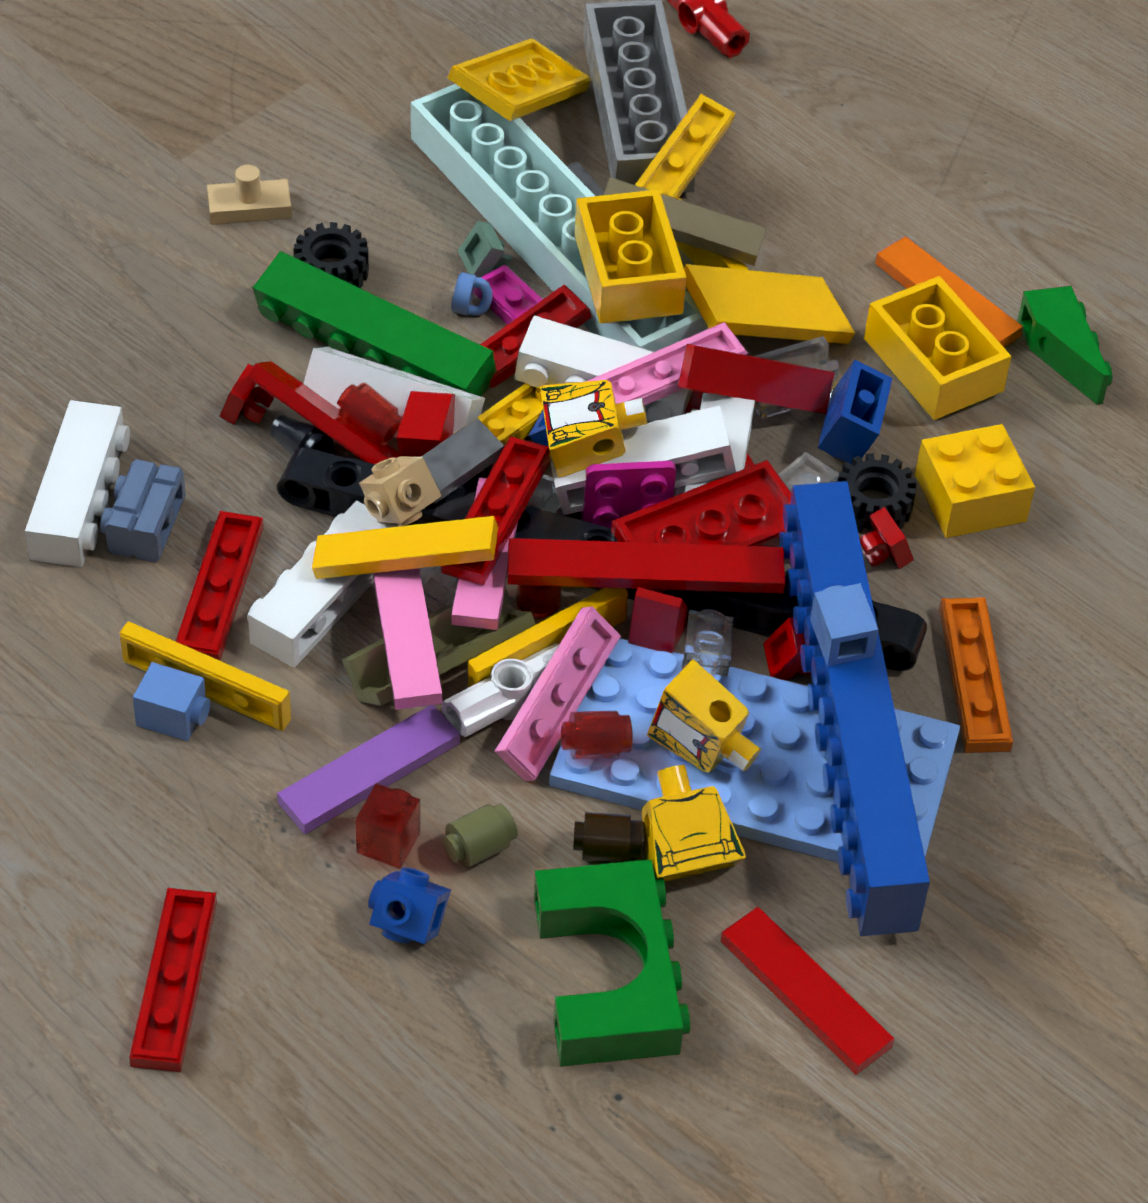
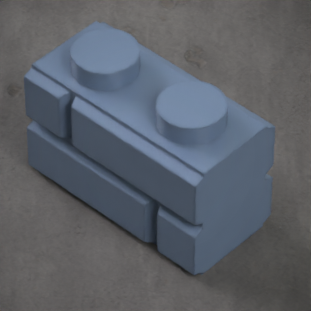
M135 459L127 475H119L114 490L115 504L113 508H105L100 523V531L102 534H106L107 549L111 554L130 558L134 555L137 559L156 563L160 560L186 496L184 471L181 468L163 464L158 467L155 463Z

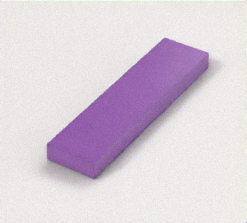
M429 705L278 792V804L304 834H307L459 745L460 733L435 705Z

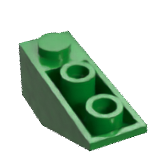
M1072 286L1024 291L1017 321L1023 326L1022 333L1029 350L1096 405L1103 404L1107 386H1110L1112 383L1111 365L1108 361H1104L1100 353L1097 333L1090 330L1086 320L1085 306L1083 302H1078Z

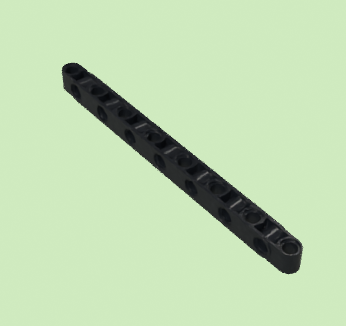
M299 448L292 454L276 488L282 499L292 505L336 517L340 513L344 514L356 501L365 505V495L359 482L373 474L371 469L375 464L353 458L340 457L311 448ZM459 487L438 503H431L422 509V516L408 525L465 519L474 503L476 492ZM526 506L522 513L515 534V538L618 542L611 532V528ZM786 576L784 593L668 590L662 593L683 599L690 610V616L770 637L789 617L793 618L794 606H798L796 596H789ZM588 587V588L595 589V590H598V591H600L601 589H603V588H599V587ZM625 588L628 591L627 598L635 600L637 589ZM872 600L886 668L896 671L912 669L917 662L927 631L926 622L914 612Z

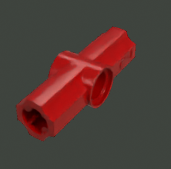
M667 0L678 11L679 21L689 34L700 32L714 47L729 58L739 55L742 49L749 44L750 32L728 12L725 0Z

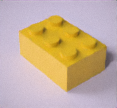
M659 189L576 198L574 236L599 324L683 314L687 277Z
M940 276L869 304L864 335L865 341L933 420L1004 392L1012 356Z

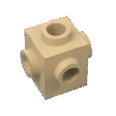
M399 456L398 458L383 460L372 467V475L359 482L365 495L364 503L369 513L378 522L397 523L398 526H405L418 520L422 516V509L442 497L423 457Z

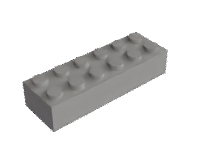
M662 0L585 3L583 41L611 178L635 185L687 114ZM695 176L683 193L694 192Z

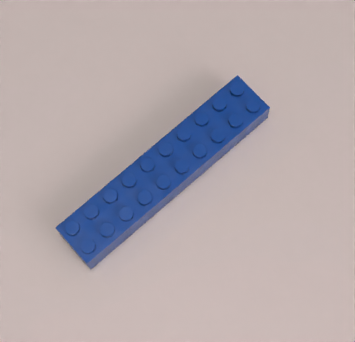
M848 481L793 485L791 502L783 506V522L786 532H780L779 542L780 547H783L784 559H789L791 569H787L786 572L788 594L797 598L798 606H794L793 610L796 634L804 635L805 644L801 645L800 649L802 670L804 673L810 672L812 683L808 684L809 708L811 712L818 711L820 723L815 725L816 746L819 752H826L827 763L823 764L824 788L826 792H833L835 804H831L830 807L833 833H841L843 846L838 847L839 869L842 876L849 875L851 889L846 890L848 916L850 919L857 918L860 936L919 931L930 880L879 632L873 657L827 666L810 621L815 592H820L836 585L844 587L861 583L876 622Z

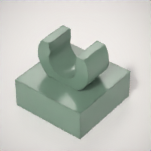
M477 221L458 249V253L468 273L477 275L479 278L490 273L492 269L495 270L503 265L508 266L512 260L510 255L503 254L505 252L503 248L505 243L498 238L492 225L482 221Z

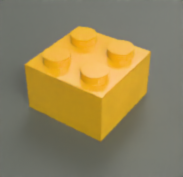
M1003 424L921 440L915 477L945 538L1027 522L1035 486Z

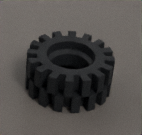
M330 222V228H324L323 223L316 224V231L308 227L304 230V236L299 234L296 238V244H294L293 248L295 258L358 288L363 286V280L367 281L369 271L367 240L365 237H361L359 230L356 229L351 233V226L344 224L342 229H338L337 222ZM330 257L343 259L338 262L320 261L321 259Z
M874 453L866 454L865 461L860 456L853 458L852 465L848 462L843 465L837 482L848 481L859 533H862L864 527L869 528V532L875 531L869 516L883 507L886 508L900 529L904 527V522L908 523L910 520L917 482L915 477L911 478L912 471L909 467L901 470L902 461L895 459L891 464L888 462L889 456L884 454L881 455V460H875ZM878 490L890 497L886 499H873L865 496L861 491Z

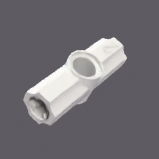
M554 643L523 660L505 659L499 661L494 665L490 677L443 701L442 712L446 719L464 737L499 719L514 720L559 644Z

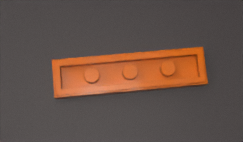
M906 236L877 253L875 264L906 289L940 276L1003 347L1021 337L1023 329L1021 324Z
M986 597L941 598L939 611L959 724L961 725L964 752H1011L1013 738Z

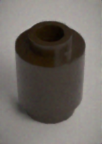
M585 812L584 822L575 821L573 850L583 851L582 861L619 863L628 862L629 859H641L643 821L631 820V815Z

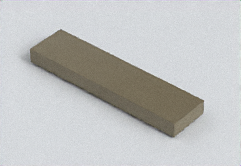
M610 177L603 195L648 191V189ZM661 194L676 241L752 266L755 265L767 228Z

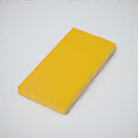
M533 38L454 65L447 79L508 121L587 91L592 80L588 75Z
M686 264L684 267L687 277L686 288L709 329L725 322L734 335L849 344L855 335L853 328L823 277Z

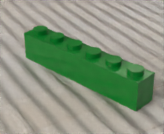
M282 251L277 254L252 287L258 310L266 319L272 322L281 321L293 327L303 337L308 339L316 338L329 344L333 349L477 396L483 395L496 372L492 350Z

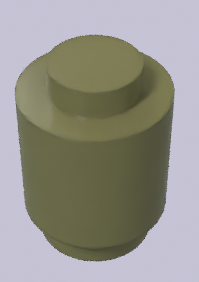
M487 804L448 823L445 827L446 836L442 838V843L446 854L452 862H460L464 867L469 868L507 849L510 846V841L517 838L518 831L511 813L504 805L497 804L491 806Z

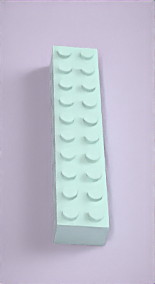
M453 84L411 102V139L553 292L565 284L590 309L592 318L583 323V325L591 333L656 352L708 329L706 322L687 290H685L684 311L681 315L599 324L574 236L576 198L593 197L595 195L520 117L508 121L458 85Z

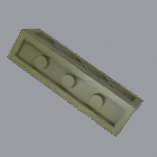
M505 588L498 630L452 625L454 602L429 614L428 618L439 675L534 626L536 623L532 613L515 610ZM384 639L342 659L359 702L382 706L394 700Z

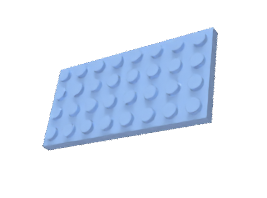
M621 638L618 640L569 722L550 772L549 786L642 810V807L649 800L663 797L657 772L668 767L685 765L691 790L714 786L717 789L738 836L838 862V847L843 846L841 833H833L830 807L831 804H835L833 792H826L824 788L823 764L827 763L825 751L819 752L817 750L815 725L820 723L818 711H810L808 686L676 652L671 654L665 651H656L628 643V640ZM692 659L744 704L750 713L741 734L761 748V751L751 766L744 772L725 757L711 772H704L647 736L664 688ZM894 708L923 851L926 857L961 725Z

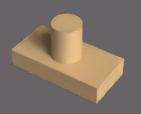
M254 165L238 167L235 171L236 183L207 185L211 224L292 218L288 179L260 181V171Z

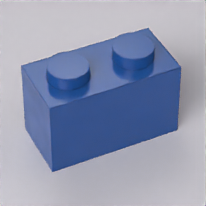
M854 360L831 392L817 448L851 465L854 457L860 456L862 459L880 434L893 378Z

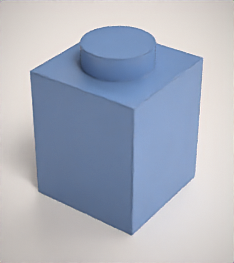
M861 583L844 587L836 585L828 587L823 591L815 592L810 621L827 666L873 657L878 627Z
M152 662L133 695L136 726L189 741L196 725L202 726L210 710V699L206 698L204 677Z

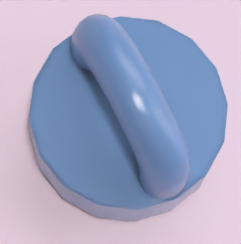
M462 272L457 279L451 310H453V313L465 316L483 315L492 303L491 286L485 279L479 278L477 275ZM475 288H479L482 291V300L478 306L471 305Z

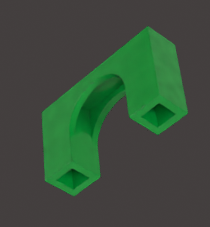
M652 859L535 870L533 899L540 939L585 934L608 935L629 945L637 953L644 967L632 982L619 989L555 997L553 1026L560 1067L680 1055L682 1035L690 1034V1016L687 1004H679L677 991L682 990L681 968L679 961H671L669 949L674 948L673 926L671 919H663L661 908L666 907L665 884L663 878L655 879Z

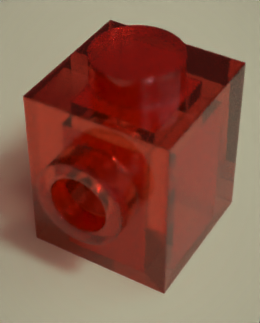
M376 783L355 819L356 852L401 869L420 834V799L413 797L405 790L391 789Z

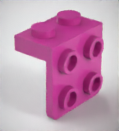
M672 461L593 464L588 466L585 470L583 511H581L582 521L611 528L613 520L674 497L675 464Z

